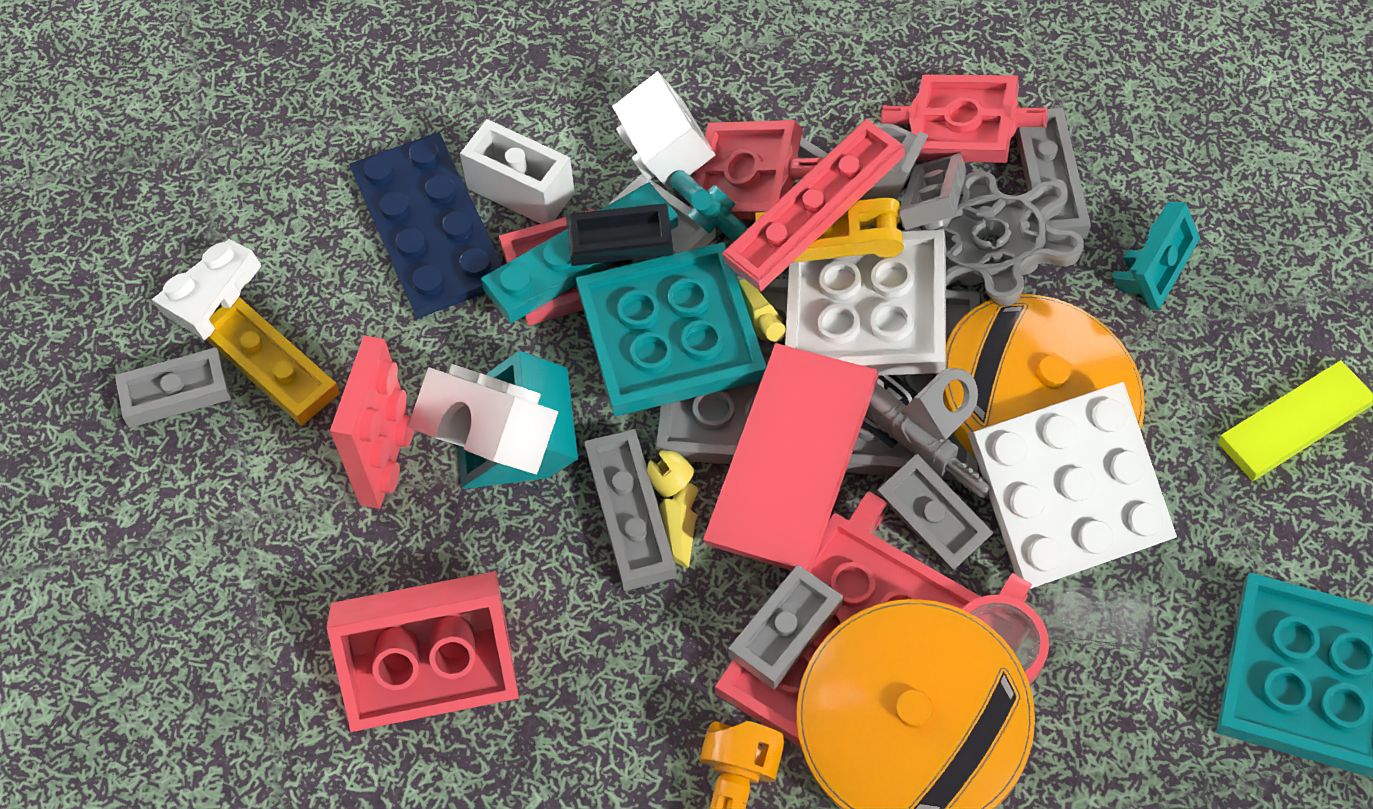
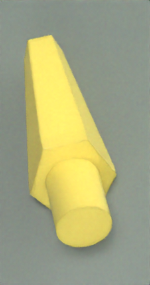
M745 279L738 280L755 334L763 341L766 339L772 342L780 341L786 334V328L782 324L783 319L757 288Z
M689 482L673 496L672 500L666 498L659 506L674 562L685 568H689L695 522L698 517L691 508L699 490Z

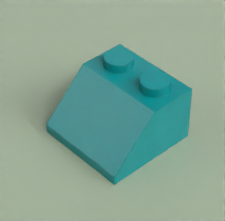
M517 351L485 374L540 393L538 405L559 412L537 475L493 462L463 450L464 447L458 445L462 489L546 479L578 460L568 368L528 353Z

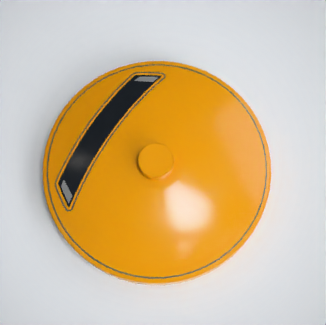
M1021 294L1019 300L1009 306H1000L989 300L967 313L957 323L946 341V369L958 368L967 371L974 378L978 389V399L974 411L953 432L959 442L973 457H975L968 433L1121 382L1125 384L1141 430L1145 411L1144 390L1132 357L1121 341L1103 323L1072 304L1055 298L1033 294ZM957 380L949 382L943 392L944 405L952 412L961 406L964 399L963 387Z
M922 599L890 601L862 610L845 620L824 639L815 651L803 675L798 694L797 728L804 757L818 785L840 809H996L1006 799L1023 773L1034 736L1035 714L1032 692L1024 669L1013 650L995 630L976 616L952 605Z

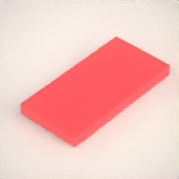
M775 343L705 532L703 541L706 545L791 571L798 564L808 572H811L879 378L877 369Z

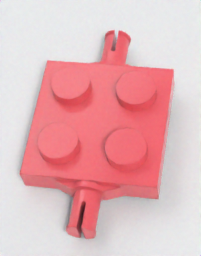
M922 75L919 93L911 106L883 105L881 121L882 124L910 125L912 133L918 135L920 131L928 135L917 161H933L961 152L964 162L1007 163L1010 141L1017 127L1046 128L1048 109L1047 107H1018V75Z
M795 120L708 123L705 138L716 155L689 176L706 191L715 184L736 203L730 212L738 220H756L755 213L768 211L792 188L796 179L803 178L823 158H798L803 128Z

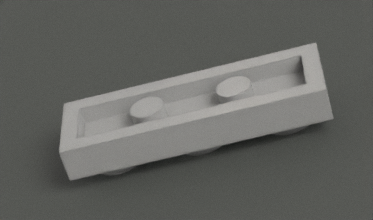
M1063 108L1048 109L1046 128L1017 127L1015 132L1027 191L1029 192L1036 185L1043 182L1053 181L1063 184L1068 191V199L1064 209L1046 223L1054 229L1073 231L1082 237H1088L1091 223Z
M961 152L914 166L899 209L905 230L919 226L921 230H934L950 222V217L955 216L967 171Z
M636 429L584 441L585 452L623 590L627 591L677 578L676 566L653 487L647 473Z

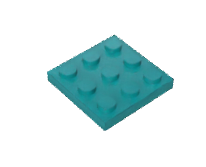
M724 242L576 277L577 290L614 417L762 380L767 366L735 272L724 263L722 253L726 250Z
M1249 572L1243 582L1216 733L1373 778V606Z

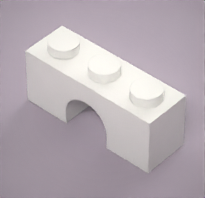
M451 364L448 374L428 367L408 428L433 438L464 447L463 450L493 462L537 475L559 411L538 405L540 393Z

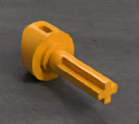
M717 721L710 724L699 759L701 763L714 768L713 771L720 774L715 784L710 809H745L750 794V783H758L759 781L775 782L784 746V737L781 732L750 721H745L734 727Z

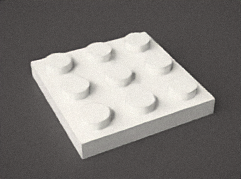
M944 229L902 231L904 249L901 254L891 258H882L875 254H865L791 263L789 265L785 346L877 369L878 375L940 373L945 370L946 241Z
M1124 382L968 433L983 480L990 486L988 495L1014 572L1017 576L1032 584L1031 588L1177 537Z

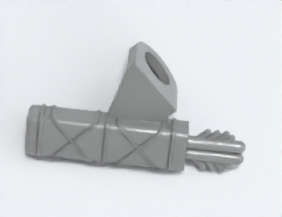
M945 369L917 394L907 406L876 383L865 416L877 424L883 432H887L889 437L897 440L899 445L904 446L914 455L918 454L941 477L949 472L965 488L968 487L970 492H974L981 498L987 497L990 489L989 484L979 477L978 473L973 472L972 468L967 467L966 463L956 459L959 447L952 443L950 439H947L972 414L976 407L978 389L972 375L963 369ZM957 380L963 387L964 399L961 406L951 412L944 405L943 392L949 382Z

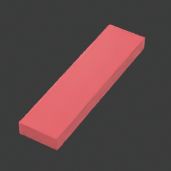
M865 119L722 253L724 263L761 292L905 156L904 145L868 119Z

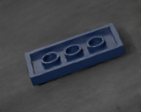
M440 132L349 164L356 184L416 319L486 293L483 290L481 278L500 268L503 264Z

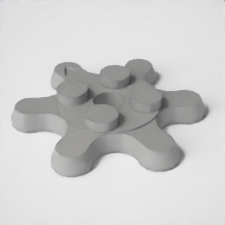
M974 171L965 175L961 190L963 198L957 206L955 216L950 217V222L946 225L934 229H944L946 287L957 280L966 285H976L984 282L985 291L995 304L1000 306H1009L1019 300L1024 290L1022 275L1032 273L1037 269L1038 264L1043 263L1065 267L1073 265L1079 260L1084 248L1083 238L1078 233L1054 229L1046 223L1064 209L1068 199V191L1063 184L1053 181L1043 182L1025 194L1012 196L1001 193L997 189L994 175L985 171ZM901 221L903 231H920V230H921L920 226H919V227L912 228V229L905 230L904 225H903V222ZM990 235L1001 237L996 240V246H991L990 241L981 239Z

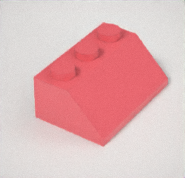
M496 571L331 603L327 632L350 732L519 699L506 617Z

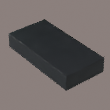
M667 203L566 214L571 266L673 255Z

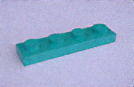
M648 182L601 210L664 204L667 201ZM667 203L670 228L672 230L678 226V214ZM566 229L482 277L481 281L483 290L507 321L512 324L577 286L576 277L601 272L618 261L571 266L568 231Z

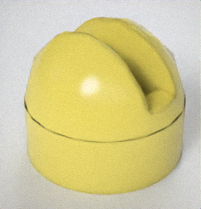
M662 450L659 452L662 460L656 464L650 459L647 465V473L653 488L662 497L667 498L675 495L688 484L694 474V468L679 453Z

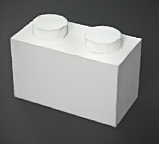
M658 71L612 106L622 123L616 128L618 134L632 151L637 150V153L632 156L634 163L648 180L656 176L668 190L673 188L670 185V178L676 171L683 170L690 175L716 155L683 99Z
M488 119L460 152L467 189L540 224L555 220L575 193L570 157Z

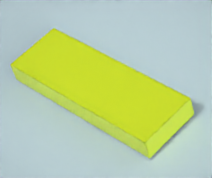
M1340 360L1223 433L1217 443L1253 482L1373 406V393Z

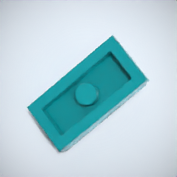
M1167 202L1157 221L1152 224L1147 236L1148 240L1141 251L1129 250L1125 252L1123 258L1127 267L1131 268L1130 271H1114L1112 274L1119 290L1125 293L1141 294L1144 302L1148 303L1149 308L1153 310H1160L1200 240L1186 202Z

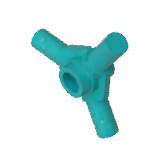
M678 170L671 176L670 185L693 206L687 215L707 233L710 234L717 227L734 242L748 229L730 212L736 203L715 184L706 191L683 170Z

